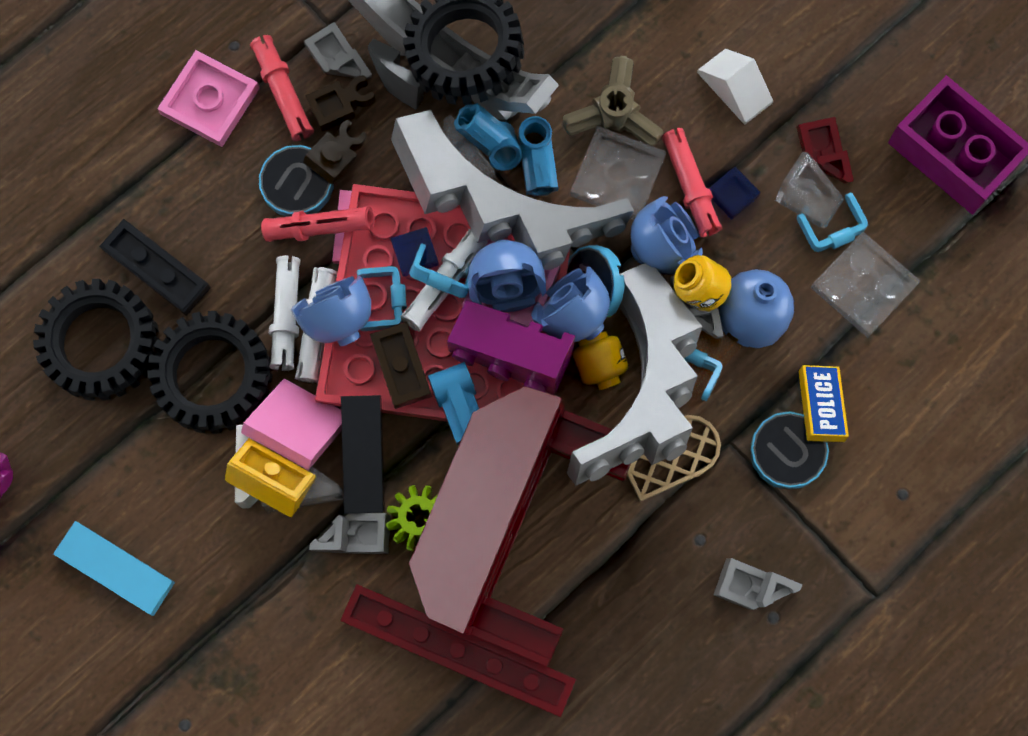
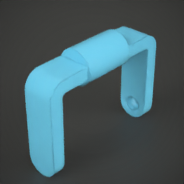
M853 193L845 194V200L858 225L830 234L824 240L818 241L803 213L797 215L798 224L812 250L821 252L830 247L836 249L854 241L855 236L865 231L868 221Z
M421 243L411 266L410 276L445 293L465 298L469 292L468 275L465 284L443 274L420 266L419 263L426 248V245Z
M394 266L358 269L357 277L358 275L362 276V278L392 276L393 285L390 286L391 307L394 310L395 316L393 320L369 321L360 330H384L402 324L403 321L400 316L403 310L407 308L406 286L401 284L399 270Z
M695 349L693 353L684 359L691 364L714 372L701 397L702 400L707 401L720 376L722 363L708 356L707 353Z

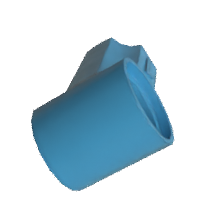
M479 103L465 105L459 110V114L454 121L456 131L486 154L493 168L507 171L515 168L521 162L522 151L515 129L511 124L497 120Z
M539 116L526 118L519 127L518 142L522 151L521 161L526 195L534 196L548 195L559 189L551 141L552 129L547 120ZM532 132L539 133L543 136L544 140L541 143L532 144L526 140L525 136Z
M465 362L428 375L439 408L443 407L457 446L461 442L472 413L479 409L474 396L476 395L475 387Z

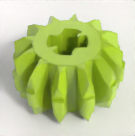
M415 485L409 486L411 498L406 500L403 494L398 492L395 498L401 507H387L388 514L398 517L386 523L388 530L400 529L394 535L393 540L399 544L409 536L406 548L411 552L414 551L424 526L417 527L416 523L413 521L409 522L410 517L415 518L414 512L422 510L424 516L430 515L438 496L436 495L430 500L432 496L431 486H425L422 496H418Z

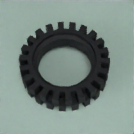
M428 0L422 1L420 6L423 14L416 10L413 11L410 16L413 24H406L405 33L407 37L403 38L405 54L416 82L420 83L422 90L426 93L431 90L433 98L439 101L445 95L447 103L456 105L457 97L461 96L463 104L470 105L472 104L471 95L478 94L481 103L488 100L487 90L491 89L497 96L503 92L502 81L508 86L514 81L512 71L519 73L522 67L520 59H524L525 52L519 19L508 1L504 3L503 0H435L436 4L434 5ZM475 19L491 26L498 34V44L490 59L481 66L472 70L452 71L441 67L431 57V46L434 38L448 24L457 20Z
M92 279L91 285L81 280L75 282L77 289L73 291L68 286L60 290L64 296L59 300L52 296L48 300L52 308L49 312L44 309L41 310L39 317L43 320V324H35L34 333L39 336V340H33L34 349L40 354L36 358L38 363L44 367V373L71 395L76 397L82 396L84 399L95 401V397H99L102 401L111 400V394L121 397L127 394L125 388L128 386L134 389L138 387L141 383L137 379L141 375L148 376L147 370H150L148 368L150 354L156 355L154 344L159 339L156 336V332H159L158 325L153 320L154 316L149 308L131 289L124 285L120 287L117 282L108 280L107 284H105L101 279ZM109 308L120 312L127 319L131 332L130 344L124 357L115 366L100 372H84L75 369L68 361L64 350L66 332L71 323L79 315L92 309Z
M208 311V316H202L200 312L192 313L193 319L189 321L182 317L176 321L179 325L176 329L172 330L168 326L163 331L167 336L163 342L157 339L154 344L157 353L156 355L150 354L148 362L152 366V370H147L148 379L152 382V386H150L151 393L157 399L156 402L161 409L174 421L187 429L192 428L196 432L204 434L205 430H210L213 434L222 433L221 429L227 428L229 431L236 429V423L241 420L245 422L249 414L261 404L262 398H266L269 395L270 390L267 386L268 382L272 383L273 374L270 372L269 364L271 360L267 350L255 331L251 330L243 320L239 319L237 321L231 314L224 313V316H220L217 311ZM203 341H224L235 346L243 356L245 375L241 386L233 396L220 404L205 406L188 401L179 391L177 384V369L181 359L189 349Z

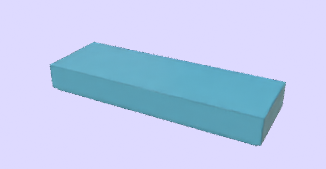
M77 521L73 523L53 553L58 558L152 616L155 615L175 584L173 580Z

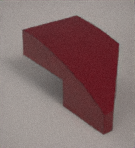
M835 117L796 126L805 162L845 184L854 181L847 150L843 151Z

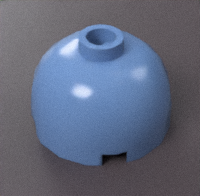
M663 196L646 205L637 213L631 226V252L638 263H646L656 268L660 274L673 275L682 262L695 255H702L703 250L702 247L696 250L694 240L700 236L690 216L680 204L674 202L669 205L665 202L668 197Z
M503 239L485 246L476 253L468 269L469 298L472 302L481 305L482 302L492 305L493 309L502 312H514L531 307L536 303L535 296L541 292L543 297L546 293L545 271L542 261L531 247L520 242Z
M587 267L586 273H583L578 268L553 284L546 291V294L550 297L544 306L537 302L531 314L535 323L542 324V331L547 335L561 339L563 333L566 332L575 335L574 342L583 339L592 340L604 329L603 322L608 315L610 307L609 293L591 267Z
M753 269L737 274L731 279L729 296L718 307L722 330L726 335L729 332L733 337L739 339L737 343L745 347L762 348L773 345L785 334L794 315V299L788 285L779 276L765 270Z
M358 275L356 279L351 276L316 291V296L312 299V303L308 304L304 298L291 309L298 325L311 339L326 344L337 341L339 346H345L360 338L358 330L367 324L371 315V298L362 276Z

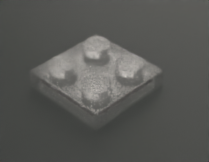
M597 126L570 190V196L595 206L628 198L634 209L630 219L634 220L637 213L648 202L667 152Z
M862 232L813 283L811 289L868 338L920 283V280L865 232Z

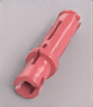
M263 35L265 43L262 44L259 36L250 43V47L254 51L262 69L260 72L261 78L264 83H268L291 133L292 140L301 141L300 133L306 139L314 133V129L310 125L289 79L288 65L286 62L281 61L272 37L270 35Z
M677 128V135L674 129L667 131L662 135L661 139L665 144L685 195L683 199L686 209H690L699 231V236L706 237L707 231L709 236H712L722 230V225L711 202V198H713L712 192L705 187L687 142L684 129Z
M370 206L313 214L298 211L288 217L264 218L261 230L263 238L268 242L295 238L297 241H306L310 236L373 230L375 217Z

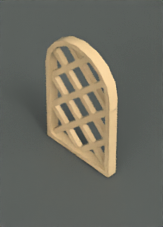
M684 416L690 424H692V421H697L706 426L703 436L693 432L690 434L691 438L700 441L697 453L685 450L683 453L694 458L690 471L676 466L679 457L674 459L672 464L660 461L656 464L670 469L666 482L652 477L656 464L651 465L648 475L634 471L637 461L631 463L626 476H628L640 502L690 479L699 477L713 467L720 455L721 442L717 430L709 421L700 416ZM709 430L714 435L715 441L707 438ZM705 443L716 446L713 460L701 456ZM644 454L640 457L643 460L649 461ZM699 460L708 463L706 467L695 472ZM674 471L686 475L670 483ZM633 476L645 480L641 492ZM650 482L662 486L646 494Z

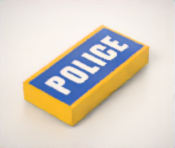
M802 365L798 372L807 441L845 442L849 434L840 368Z

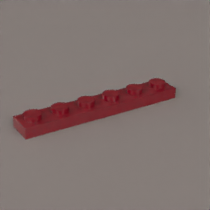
M356 584L340 619L341 622L560 718L576 681L575 678L474 635L460 633L427 618L425 613Z

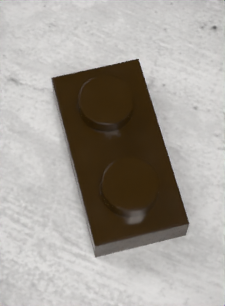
M407 322L370 334L394 408L397 409L432 397Z

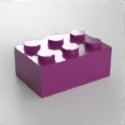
M947 75L898 124L888 141L890 146L972 215L1028 156V142Z

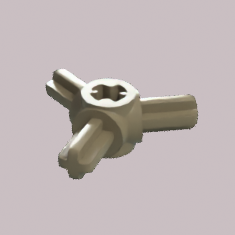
M622 55L614 57L609 84L602 88L601 96L593 98V105L563 116L564 128L569 135L572 136L601 126L603 130L608 129L619 131L620 133L627 130L648 147H653L660 141L664 133L663 130L639 112L640 105L634 101L635 92L630 88L634 66L632 59ZM612 106L615 109V106H619L622 110L619 111V108L616 107V111H613L609 107Z

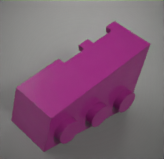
M466 300L447 340L448 350L453 353L452 357L461 363L465 362L468 366H473L475 362L487 367V372L497 379L509 381V378L524 383L523 387L526 386L555 395L573 356L575 335L564 332L561 339L542 333V324L531 321L529 326H525L511 320V316L508 313Z

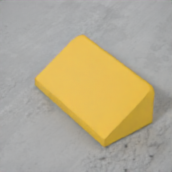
M250 438L247 439L227 463L225 481L288 517H292L316 479L315 474Z

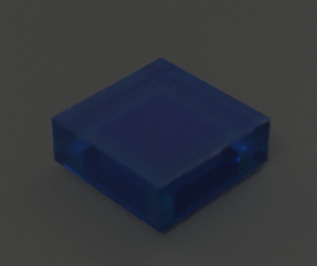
M733 167L709 188L713 195L711 199L731 220L760 195V191L736 167Z
M427 227L390 238L403 277L410 275L411 266L421 243L425 244L426 248L419 265L427 269L439 265Z

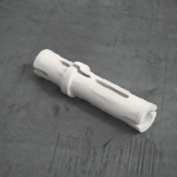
M469 229L451 253L444 255L441 260L443 264L437 272L455 281L466 278L474 256L487 245L488 241L477 243L471 229ZM425 285L400 318L404 323L407 322L410 328L420 332L430 316L449 293Z
M288 255L276 258L273 324L269 326V335L272 337L269 367L278 370L279 365H282V371L294 369L295 338L299 336V327L296 325V319L291 309L297 304L299 265L301 260L298 257L292 256L291 262L288 263Z
M324 267L313 268L309 299H306L308 304L313 302L312 299L316 296V291L336 282L337 271ZM304 332L302 334L295 379L307 383H318L325 343L314 341Z

